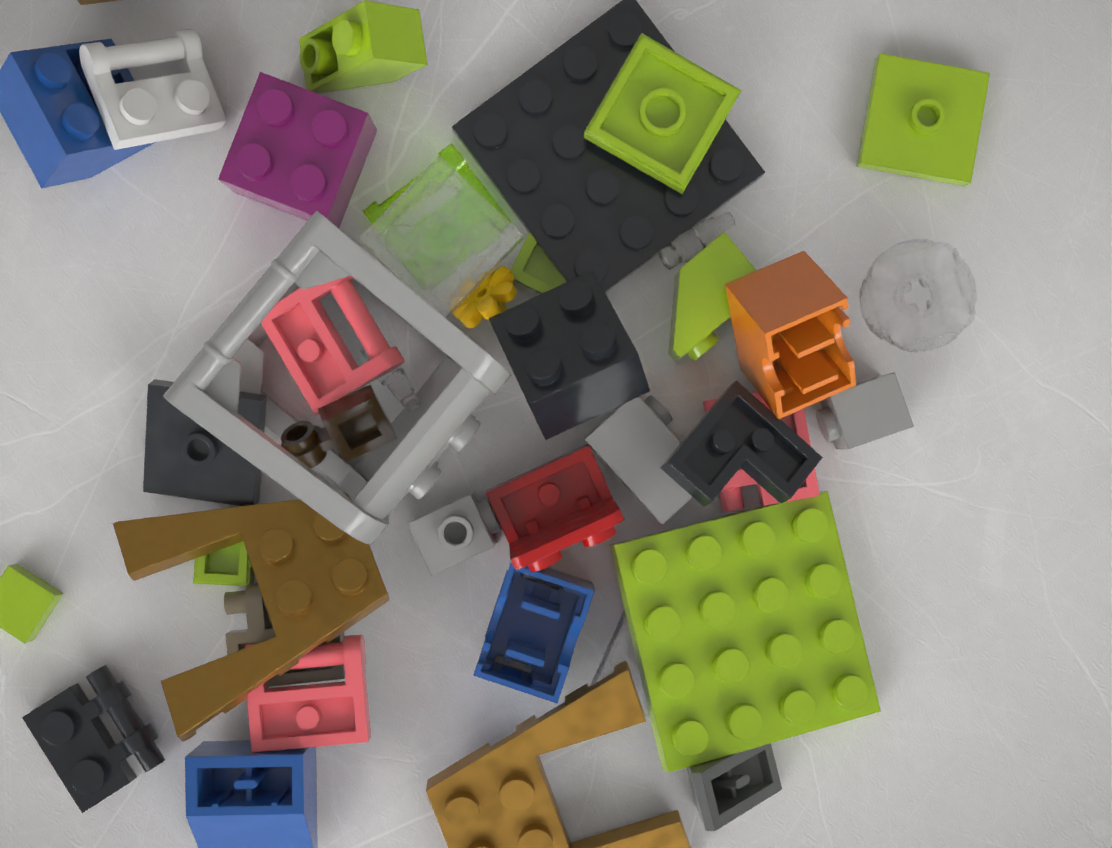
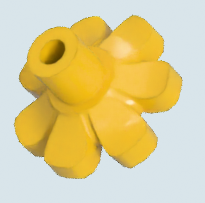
M502 266L496 271L490 270L480 275L477 279L478 284L472 280H467L459 291L460 297L452 301L450 311L457 319H460L465 327L475 328L483 318L489 320V318L508 310L504 303L512 301L517 294V290L512 284L515 276L508 267Z

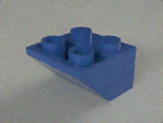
M112 38L10 52L0 69V113L41 189L92 178L154 144L148 143L114 150L81 66L79 49L82 44L101 42L105 47L116 46ZM128 68L111 71L115 84L135 81Z
M250 740L204 741L185 756L186 818L198 848H318L316 747L251 753Z

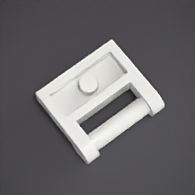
M194 29L178 30L173 32L171 38L110 47H105L101 42L82 44L80 46L79 57L81 66L114 150L221 130L227 119L202 59L200 38ZM177 61L181 71L179 74L115 84L111 74L113 70Z

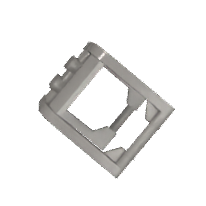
M316 210L281 254L271 262V266L209 341L204 343V347L165 392L163 397L339 529L355 539L370 545L375 542L389 525V515L407 493L412 494L419 500L433 486L442 472L437 467L438 462L436 460L448 445L459 452L470 441L481 425L472 414L490 392L496 395L510 378L511 373ZM349 276L355 278L356 282L446 355L442 363L391 423L397 439L367 452L356 467L349 461L345 463L341 455L333 448L328 450L325 459L315 466L339 485L352 499L238 414L240 391L267 395L262 391L265 351L260 348V345L268 336L261 324L277 302L299 288L304 290ZM267 395L265 426L281 438L283 431L293 423L299 422V420Z

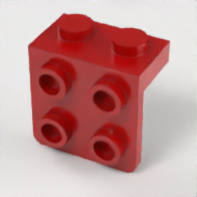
M588 444L486 490L488 500L509 543L510 560L515 570L528 566L530 572L545 569L563 558L560 550L580 541L583 542L584 547H591L613 537L617 533L615 525L625 520L619 506L610 493Z

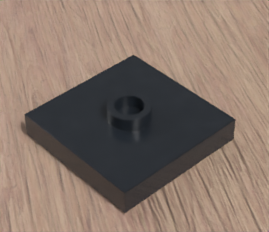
M157 379L150 382L147 392L143 492L237 506L258 504L261 470L163 397L174 382ZM240 391L238 414L264 433L267 395Z

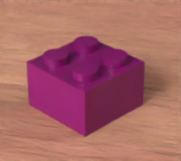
M260 72L218 180L236 194L306 221L317 210L337 228H340L377 133V128L367 112Z

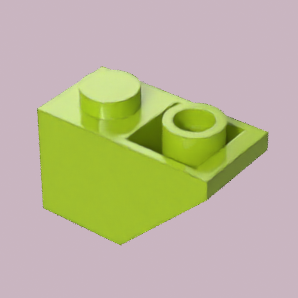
M364 0L299 38V58L304 71L306 89L317 94L392 83L428 65L419 9Z
M725 232L681 267L675 275L668 354L675 362L686 353L694 362L720 340L713 331L729 317L731 318L725 284L757 271Z

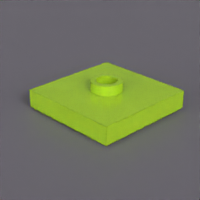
M641 33L587 126L583 138L683 194L742 90Z
M880 53L874 63L856 167L964 187L970 184L990 73Z

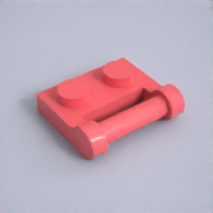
M352 276L304 290L301 288L297 289L277 302L261 322L315 415L319 414V408L362 389L405 362L396 346L390 348L352 284V281L355 279ZM329 294H332L370 357V360L361 366L357 365L320 302Z
M362 634L344 636L343 642L320 644L298 659L299 663L290 669L344 665L345 681L269 688L268 681H266L247 695L251 753L369 742L371 738L365 670L366 652ZM248 644L245 646V648L253 646L255 644Z

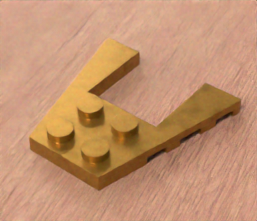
M300 499L113 523L128 575L133 581L244 541L276 637L161 680L175 731L181 741H186L196 735L195 730L220 713L226 714L248 699L247 695L276 674L281 676L299 663L298 659L324 641L329 643L389 601L386 587L370 545L342 531Z
M627 661L614 666L613 673L589 687L586 683L564 697L565 702L539 718L533 715L518 724L514 733L491 747L487 743L427 779L426 793L448 848H691L678 810L571 842L539 755L646 722L644 710Z

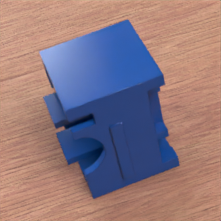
M511 562L509 569L506 571L473 676L558 704L573 651L595 592L593 583L549 567L536 572H530L528 566L515 570ZM527 574L560 585L559 589L525 578L523 575ZM496 655L503 657V660L509 662L513 660L525 664L527 668L531 669V672L529 673L496 662Z

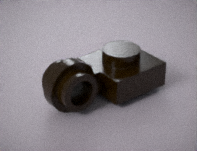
M370 384L319 408L318 411L324 425L323 428L312 425L309 421H299L287 427L281 435V446L309 468H313L319 465L325 459L327 451L334 447L337 448L346 463L397 439Z

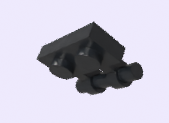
M107 665L86 676V679L97 695L91 701L88 700L77 683L22 717L81 813L137 778L126 760L129 756L135 755L145 773L166 760L154 740L159 738L150 723L144 726L127 699L132 695L124 681L117 683ZM106 711L124 738L118 744L115 743L99 715Z

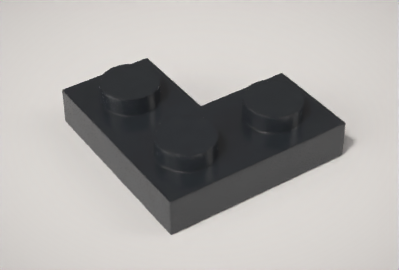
M736 380L727 387L660 468L703 507L713 502L739 468L744 470L782 504L792 498L823 457Z

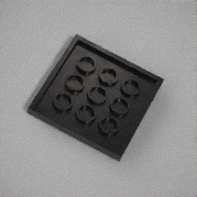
M636 0L620 1L452 126L454 134L528 233L532 234L539 247L564 279L568 282L593 270L605 293L744 191L765 173L726 119L683 194L583 138L587 126L641 33L674 51Z

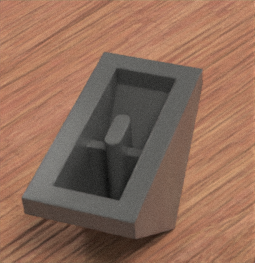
M771 743L687 767L697 810L706 831L718 830L782 790Z

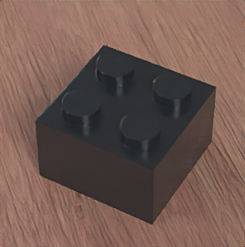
M593 270L489 318L545 441L650 392L639 354Z

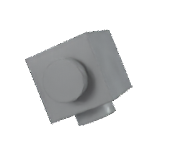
M474 493L407 523L431 576L495 547L497 542L493 533L501 530L488 499L478 502Z

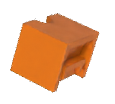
M801 251L725 284L740 370L778 419L856 386L854 360L846 349L840 330V325L843 328L850 326V318L843 311L849 308L848 297L805 251Z

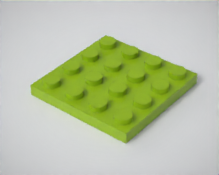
M819 491L820 496L788 501L782 504L760 506L609 544L661 766L667 773L881 712L828 491Z

